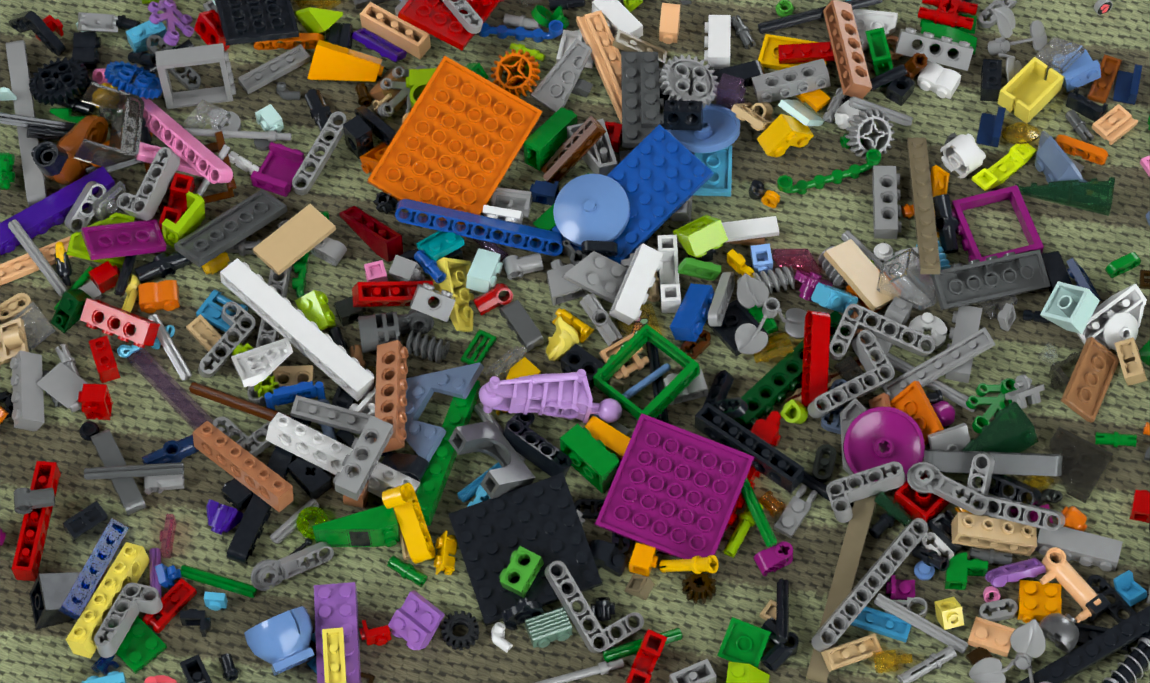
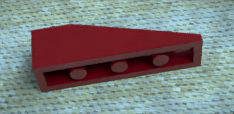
M352 206L339 213V216L381 258L390 262L394 260L396 255L400 256L403 254L402 235L356 206Z

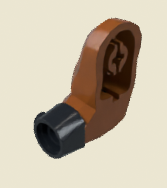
M97 115L86 116L63 136L57 145L53 142H42L33 148L31 156L37 167L46 177L61 185L68 186L82 178L86 173L85 168L91 166L86 160L87 153L106 141L108 123L105 118Z

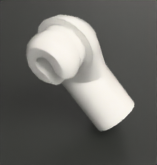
M497 622L491 630L492 642L507 653L513 644L505 639V625Z

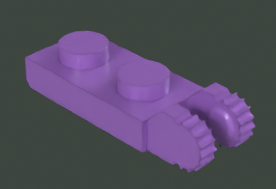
M1032 558L992 569L986 572L985 579L993 587L999 588L1005 586L1007 582H1017L1023 578L1037 577L1038 574L1046 573V568L1037 558Z

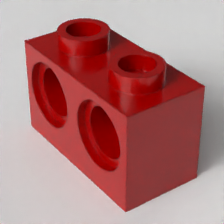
M214 9L199 13L194 30L207 45L223 43L224 51L227 50L230 45L226 46L218 13Z
M108 336L90 340L89 345L101 383L121 378Z
M83 384L82 391H79L78 402L82 404V413H85L86 419L110 420L113 402L108 386L106 384Z

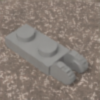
M802 484L774 525V530L792 538L811 509V504L817 497L818 492L813 490L805 502L800 498L805 494L807 486Z

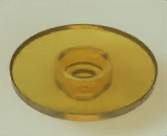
M1017 122L1006 126L1002 130L1001 135L1009 143L1027 144L1038 139L1039 130L1031 124Z

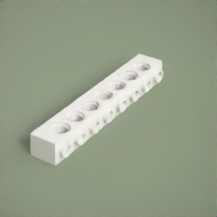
M280 412L276 414L268 426L267 441L335 475L337 472L341 473L344 467L342 466L344 458L347 454L350 455L353 450ZM362 454L359 455L357 458L360 460H364L367 458V456ZM378 462L368 480V491L382 498L383 491L405 483H411L415 493H417L420 482ZM350 472L348 475L350 477H356L358 473Z

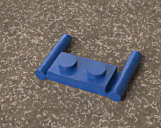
M304 381L296 385L281 386L273 389L274 394L267 392L264 395L267 408L275 410V405L293 403L296 395L309 399L318 397V400L326 399L324 386L321 381L316 382L315 385H313L312 381Z

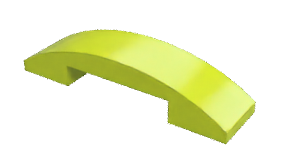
M1022 139L1010 148L1006 156L990 168L982 169L971 180L984 191L991 190L1002 184L1025 165L1037 150Z

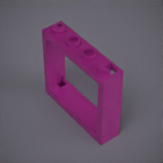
M1017 185L952 201V216L957 218L959 224L956 233L958 236L961 235L963 239L962 247L964 251H968L969 262L979 259L980 262L986 261V258L991 256L1001 258L1004 257V254L1010 252L1020 254L1040 249L1042 254L1044 246ZM1009 199L1029 245L981 257L963 210Z

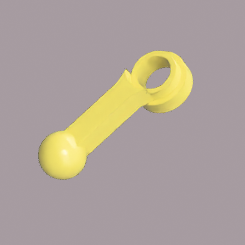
M130 274L125 291L127 296L122 306V309L128 312L132 311L138 295V290L136 289L140 283L138 277Z

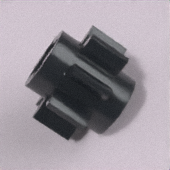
M385 192L376 194V200L373 202L379 212L384 211L387 215L388 212L395 211L396 204L398 203L397 199Z
M609 597L596 598L595 603L591 604V610L596 615L598 621L611 620V615L616 614L615 602L610 603Z

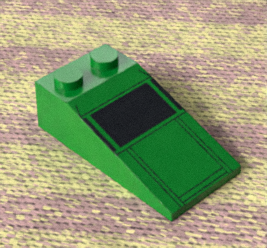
M385 505L312 526L316 544L327 542L331 547H392L400 541L398 523L393 508L387 509Z

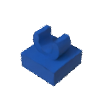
M161 563L155 566L159 584L168 590L175 585L174 580L182 577L180 569L176 570L174 565L167 567Z

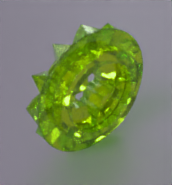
M311 506L303 509L298 514L296 523L298 531H300L303 537L315 538L313 528L308 529L309 522L306 519L312 520L317 516L316 525L329 521L322 509Z

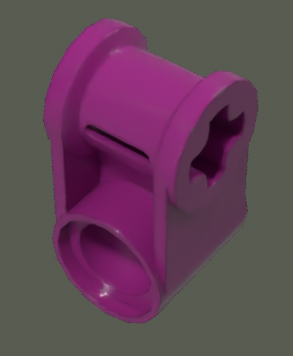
M780 542L775 546L758 552L753 557L762 575L766 577V574L772 571L776 572L792 563L793 547L790 543Z

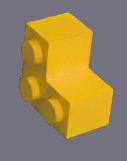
M780 114L757 140L767 156L777 158L784 155L790 146L799 148L806 146L814 135L808 126H805L794 117Z

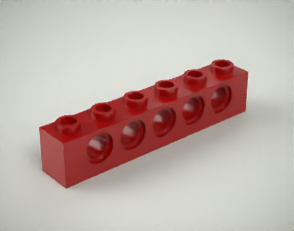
M36 461L30 489L38 490L53 487L56 497L61 475L57 463ZM53 506L36 508L32 512L24 514L12 564V571L16 580L36 581Z

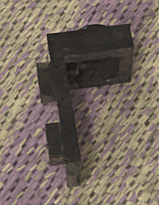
M1082 351L1074 352L1067 359L1061 362L1057 361L1050 367L1049 377L1051 384L1055 389H1059L1062 394L1065 392L1070 380L1064 372L1076 366Z

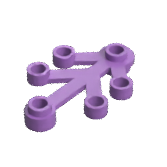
M160 0L159 3L152 1L148 6V10L152 12L149 20L153 24H159V22L166 20L168 31L163 37L165 43L170 46H176L180 35L175 30V25L185 36H192L194 28L190 24L193 19L187 14L183 15L176 9L177 6L174 0ZM161 10L164 13L158 14L157 12Z

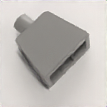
M560 259L551 262L552 269L547 271V281L553 306L588 294L587 290L562 278L567 271L574 267L573 264L570 263L563 266Z

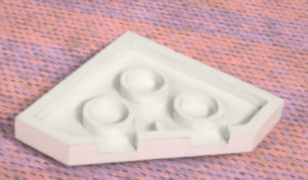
M864 9L853 10L863 51L869 48L865 31L884 27L886 37L896 31L898 13Z
M284 338L231 356L243 386L251 387L264 381L293 353L288 338Z

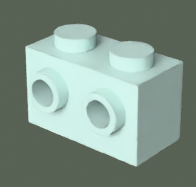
M478 248L467 274L466 288L482 293L490 291V288L496 284V274H500L502 270L501 254Z

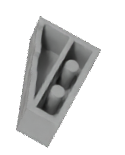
M599 119L597 121L606 130V133L582 159L594 174L607 176L618 164L604 120ZM583 123L567 126V140Z

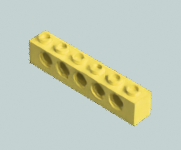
M128 542L124 544L66 638L73 654L92 658L97 649L94 637L122 588L128 583H137L149 564V557L143 546Z

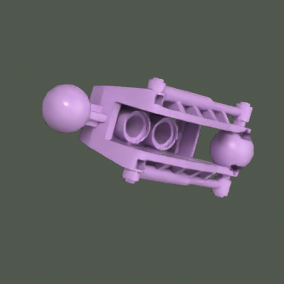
M583 369L571 373L536 374L508 380H500L498 377L493 376L479 391L480 402L483 404V411L485 413H491L493 409L508 411V413H523L525 415L527 413H538V415L544 414L570 420L575 418L582 420L583 423L588 422L590 414L598 415L606 423H614L622 415L621 404L615 399L606 398L600 403H592L593 398L586 371Z

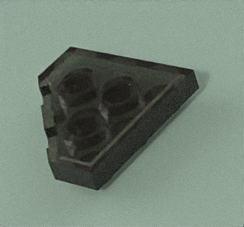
M1058 427L1050 441V450L1052 454L1063 455L1061 479L1067 494L1086 504L1112 459L1113 453Z

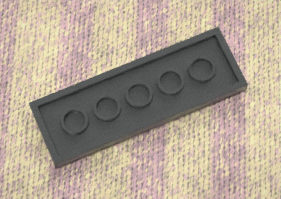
M261 189L174 244L175 250L196 266L201 267L288 212L287 206L264 189Z

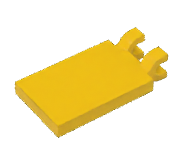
M766 34L758 61L761 62L762 67L775 70L804 64H779L778 45L817 42Z

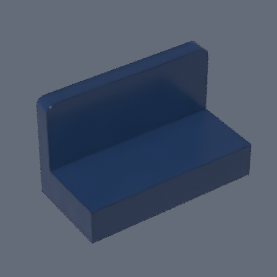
M1135 64L1133 73L1118 71L1113 101L1135 105L1142 65Z
M998 107L997 115L982 113L976 140L977 144L998 148L1006 108Z

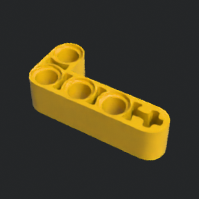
M405 483L383 491V503L387 509L394 508L413 563L417 564L435 558V548L412 484Z

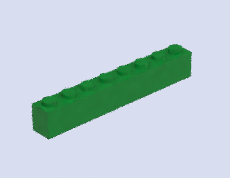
M479 380L475 382L466 399L453 396L442 425L446 434L431 458L430 466L418 487L416 496L427 526H430L458 454L448 440L456 427L469 425L474 406L479 398L481 388Z

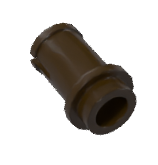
M364 83L358 84L355 87L359 98L358 104L369 107L372 104V97L368 93L367 86Z

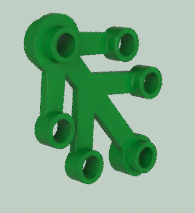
M1007 378L1002 380L1000 384L994 385L980 383L975 390L976 394L980 397L972 395L967 399L966 405L970 409H975L978 405H990L983 416H977L973 421L972 427L974 432L978 434L986 432L990 426L989 420L997 410L1001 421L998 426L999 430L1003 433L1009 432L1012 428L1009 418L1017 420L1022 414L1021 409H1014L1012 399L1008 400L1011 408L1008 414L1004 404L1005 394L1017 390L1014 387V379ZM988 392L1000 393L997 397H984Z

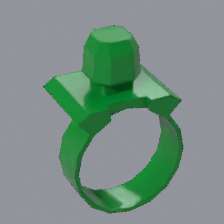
M536 5L531 11L534 20L546 28H549V23L553 20L561 21L563 29H566L570 24L569 20L563 16L561 6H558L554 13L541 5Z

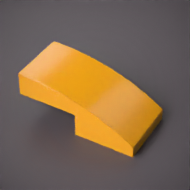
M821 89L796 95L800 101L806 102L815 112L825 107L831 100Z

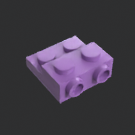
M413 590L408 594L402 607L396 610L388 625L392 629L391 633L395 637L405 639L407 641L406 645L410 649L421 650L429 644L445 614Z

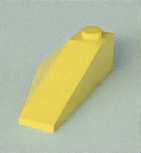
M443 257L436 261L439 269L446 274L445 280L437 284L431 276L430 279L433 281L435 290L439 292L446 290L453 293L452 296L455 297L456 301L449 318L456 331L472 332L473 310L469 307V301L474 300V294L469 293V289L466 288L467 274L471 267V261Z

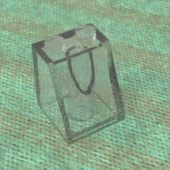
M913 248L882 263L877 290L880 293L892 298L895 296L912 303V307L921 311L937 303L938 297L931 274H920L918 253Z

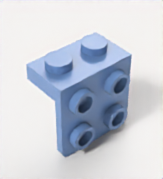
M1085 49L1053 62L1054 70L1064 76L1063 86L1067 92L1074 90L1075 87L1078 88L1101 78L1099 62L1097 60L1093 61Z

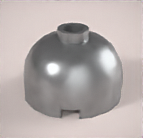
M1051 613L1039 622L1045 639L1049 638L1061 651L1069 653L1078 642L1079 630L1074 624L1076 620L1071 615L1066 613L1064 616L1060 613Z

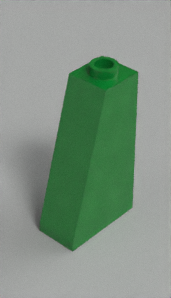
M561 107L524 142L525 163L541 171V168L566 140L567 126L577 124V115L573 111Z

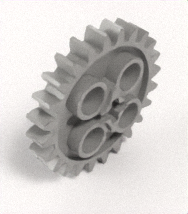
M680 55L679 59L674 56L672 60L669 59L664 64L660 72L659 82L662 83L660 88L665 89L664 95H670L668 100L703 101L704 109L706 104L710 105L719 91L717 88L719 83L716 82L718 76H712L715 70L708 69L710 64L703 65L704 60L698 62L697 56L694 59H691L690 55L686 59L683 55Z

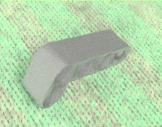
M167 147L161 148L157 152L137 194L122 193L117 198V206L132 217L145 221L152 219L180 165L179 156Z
M230 301L223 306L222 319L231 327L200 361L198 372L203 378L212 377L232 356L231 353L240 343L242 344L254 330V317L236 302ZM233 309L236 312V314L234 316H229L226 313V310ZM247 321L251 327L243 328L241 322ZM231 335L236 336L238 341L235 343L230 342L228 337ZM223 350L226 355L219 357L215 351ZM213 360L211 369L205 370L204 367L208 366Z
M894 461L830 482L826 487V491L836 520L841 523L850 521L853 517L850 503L901 487L905 483L906 477L902 465Z
M128 583L122 588L94 637L95 645L101 657L109 658L117 652L139 612L157 614L162 610V600L156 588L138 583Z

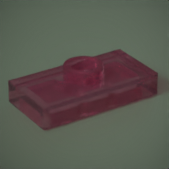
M166 514L164 530L160 531V542H162L160 551L162 557L168 559L172 556L177 525L174 514Z

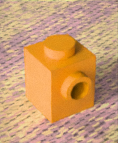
M636 543L629 562V572L649 577L651 569L656 568L659 556H656V548Z

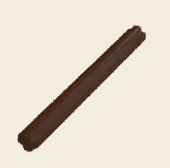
M192 382L191 386H189V390L193 394L268 421H272L278 413L276 410L197 382Z

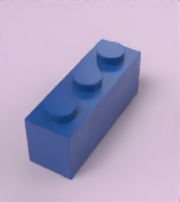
M690 284L670 325L675 340L697 341L708 319V312L715 294L712 285Z

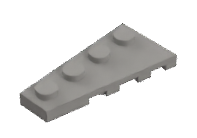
M576 39L531 93L532 98L554 113L561 107L564 108L592 53L591 47Z

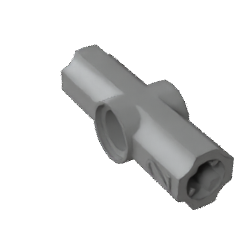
M594 293L584 296L580 304L608 347L623 339ZM600 319H606L603 323H598Z

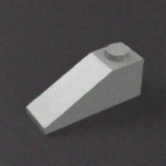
M895 296L884 316L902 325H906L913 304ZM884 327V331L887 334H894V330L891 327ZM876 337L885 355H887L893 344Z

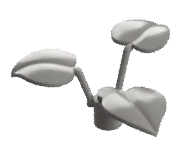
M997 7L992 9L995 14L997 26L1002 37L989 41L988 52L990 55H999V57L1007 58L1006 74L1007 82H1009L1023 68L1021 62L1015 60V56L1005 54L1010 50V46L1033 41V48L1036 51H1042L1047 46V35L1043 23L1035 20L1030 25L1031 38L1013 42L1005 40V38H1009L1013 34L1012 30L1015 28L1016 21L1011 9Z
M745 273L737 287V299L745 308H753L755 305L758 308L763 306V318L758 328L750 323L742 324L738 327L735 333L738 351L743 354H755L762 351L767 345L768 335L760 330L767 318H774L777 314H779L782 322L786 323L784 329L789 336L796 339L804 338L807 311L791 308L786 311L784 318L782 309L779 308V301L774 297H769L767 286Z
M1032 619L1030 622L1014 630L1010 643L1017 653L1015 659H1012L1005 668L1002 669V663L997 658H984L973 665L969 672L970 678L976 683H1005L1006 676L1004 672H1007L1013 665H1016L1019 669H1027L1030 683H1034L1031 662L1033 657L1041 656L1046 647L1045 636L1037 620Z

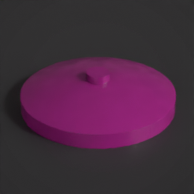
M875 407L861 413L849 425L843 442L844 457L853 474L895 461L902 465L906 481L908 470L912 465L923 461L925 450L923 434L918 424L905 412L892 407Z

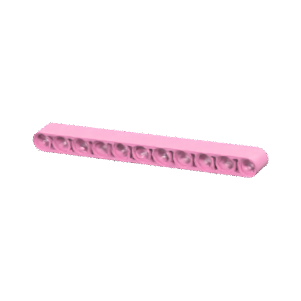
M106 68L93 71L92 79L99 86L102 83H109L104 75ZM120 90L118 104L135 119L144 117L147 124L145 126L148 127L149 131L210 183H229L232 180V169L149 98H139L136 95L131 96L130 93L125 94L123 90Z

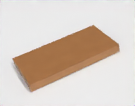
M1093 337L1087 338L1061 402L1086 421L1094 422L1119 363V358Z

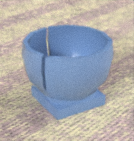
M303 606L274 616L244 632L247 644L254 655L272 664L271 669L274 676L307 662L314 657L312 648H309L313 626L310 615Z

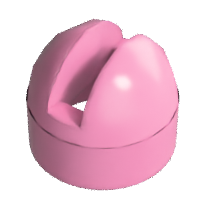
M986 587L983 592L985 602L1000 600V592L996 587ZM993 592L994 597H992L994 599L992 600L988 599L990 598L989 593Z

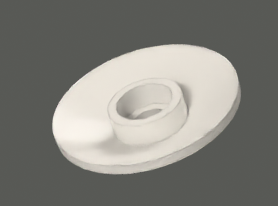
M1119 312L1112 315L1107 320L1103 330V338L1106 345L1116 350L1114 343L1132 337L1136 340L1138 323L1135 317L1127 312Z

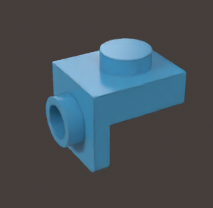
M1130 570L1114 578L1115 591L1130 607L1147 598V591L1134 581L1133 573Z

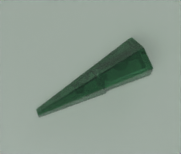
M1109 177L1108 181H1098L1097 178H1094L1091 182L1067 180L1049 182L1048 185L1040 186L1037 183H1032L1031 186L1026 187L1019 186V184L1015 185L1018 186L1021 195L1109 216L1115 177Z

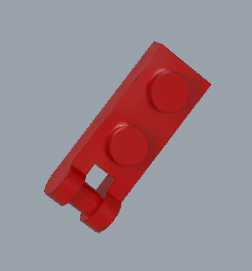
M181 578L161 598L162 610L157 614L146 613L142 621L146 625L150 624L153 630L159 634L197 594L196 589ZM158 614L162 616L159 620L155 619Z

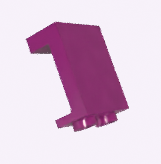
M270 142L269 153L259 171H253L251 175L252 186L287 197L293 186L292 180L305 159L304 153L298 149L285 147L280 143Z

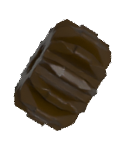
M687 573L682 581V593L686 594L688 601L694 598L695 605L698 599H701V602L705 604L706 598L711 600L713 594L716 593V580L712 578L711 573Z

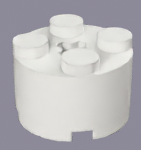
M960 134L940 149V152L943 151L941 159L945 167L951 172L955 170L960 175L958 178H965L980 167L986 158L985 153L979 149L971 134Z

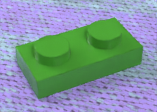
M685 257L678 266V273L705 280H715L721 273V266L712 262Z

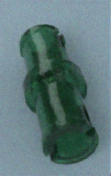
M881 491L875 497L874 502L887 511L888 516H893L904 527L912 521L913 517L904 511L898 502H894L886 496L884 492Z

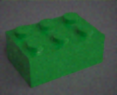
M577 423L560 438V449L571 458V466L603 494L611 487L619 468L620 460L616 454L606 450L605 445L600 440H595L587 428H582Z

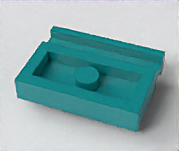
M437 231L419 241L417 248L418 250H423L431 260L436 262L464 246L465 243L460 235H456L453 232Z

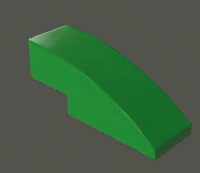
M922 22L921 34L930 32L935 34L934 37L937 38L946 36L952 38L953 42H969L970 46L974 49L973 55H975L976 37L945 25ZM938 44L931 45L933 47H938V50L940 48ZM951 48L948 52L957 53L958 50Z
M884 27L865 31L875 76H878L893 68ZM889 82V83H887V84H885V85H883V86H881V87L889 86V85L891 84V82Z

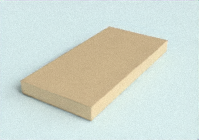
M309 204L254 247L253 253L279 276L336 230V226L314 206Z
M852 239L826 250L823 254L871 311L891 303L895 296L900 297L896 289Z

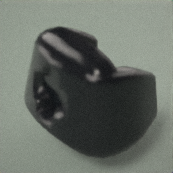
M759 180L752 181L749 188L751 199H762L764 196V183Z

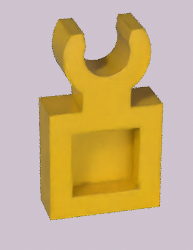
M733 249L727 253V263L738 274L743 276L746 273L753 278L752 274L755 271L745 264L746 261L743 255Z

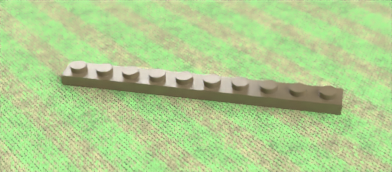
M919 137L907 138L920 274H940L941 268L926 138Z

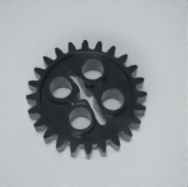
M64 57L62 61L57 58L56 62L50 60L49 65L44 63V68H37L39 72L33 73L34 77L30 78L29 90L34 99L38 100L39 103L43 102L44 105H47L49 102L51 106L55 102H58L60 105L63 100L67 103L68 98L75 99V94H81L79 90H85L84 85L88 84L87 79H89L88 71L83 62L80 63L79 59L74 61L73 57L67 60V57Z

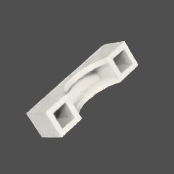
M658 235V251L663 253L661 258L663 263L659 269L662 313H677L681 304L677 235Z

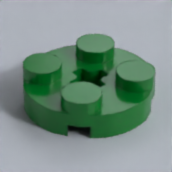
M0 152V190H9L10 182H14L16 175L15 171H12L15 156L7 152Z

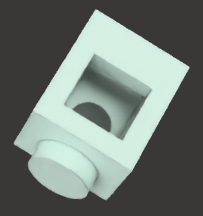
M271 104L255 112L256 121L265 132L267 130H275L277 133H280L284 129L281 116Z

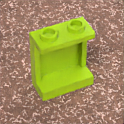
M188 191L186 194L187 211L176 224L168 219H165L162 223L163 238L167 245L175 248L174 244L194 232L205 219V204L199 194H193Z

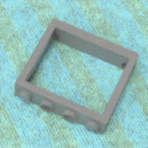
M223 43L155 52L156 66L167 109L233 101V95L236 94L235 83L229 61V53L224 51ZM220 63L224 86L173 92L167 69Z

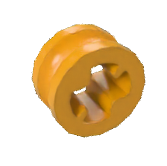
M767 190L761 201L766 206L776 208L781 198L776 192Z

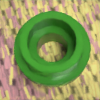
M782 0L776 5V13L780 17L792 15L794 12V7L788 0Z

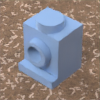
M770 244L751 246L750 255L753 270L759 275L761 271H765L767 274L769 269L773 270Z

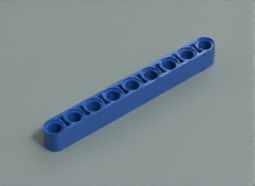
M409 199L400 200L396 207L395 217L402 223L447 233L453 232L460 236L551 256H557L563 251V236L557 232ZM401 209H406L409 212H402ZM421 213H424V214H426L427 216H426V217H423V216H421L420 214H421ZM443 217V218H445L446 220H445V221H441V220H439L438 218ZM457 222H464L465 224L459 225ZM476 226H482L483 229H478ZM495 230H500L502 233H496ZM519 234L521 237H514L513 235ZM537 238L540 241L535 242L532 239ZM555 242V243H558L559 245L553 246V245H551V243Z

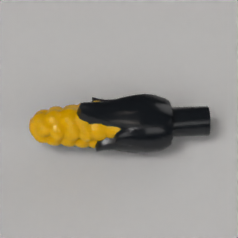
M57 242L54 254L56 272L62 278L66 287L71 286L70 276L72 275V267L69 257L66 255L67 252L63 243Z

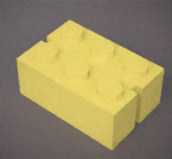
M1034 57L1000 90L997 104L1006 108L1010 113L1014 111V115L1027 124L1061 91L1064 76L1050 68L1047 79L1044 80L1048 65Z

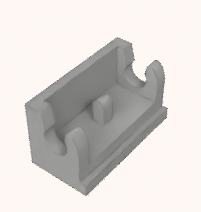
M78 12V31L118 32V27L116 26L118 17L113 14Z
M497 187L492 196V206L522 211V218L529 217L532 203V193L530 191Z

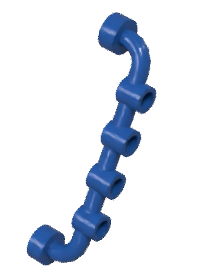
M559 20L551 21L549 23V32H543L539 28L533 31L525 30L523 27L510 29L505 25L489 27L487 23H483L479 35L487 37L489 34H497V37L500 39H505L507 36H515V39L518 41H522L525 38H533L535 42L540 43L544 39H554L563 33V23Z

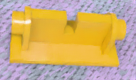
M559 308L556 311L557 317L552 323L555 325V321L561 316L563 321L577 331L581 344L594 332V329L565 309Z
M445 531L438 537L435 543V548L438 549L433 565L436 567L437 575L441 571H444L445 575H452V571H455L456 557L449 556V554H456L457 539H455L454 535L447 536L448 531Z

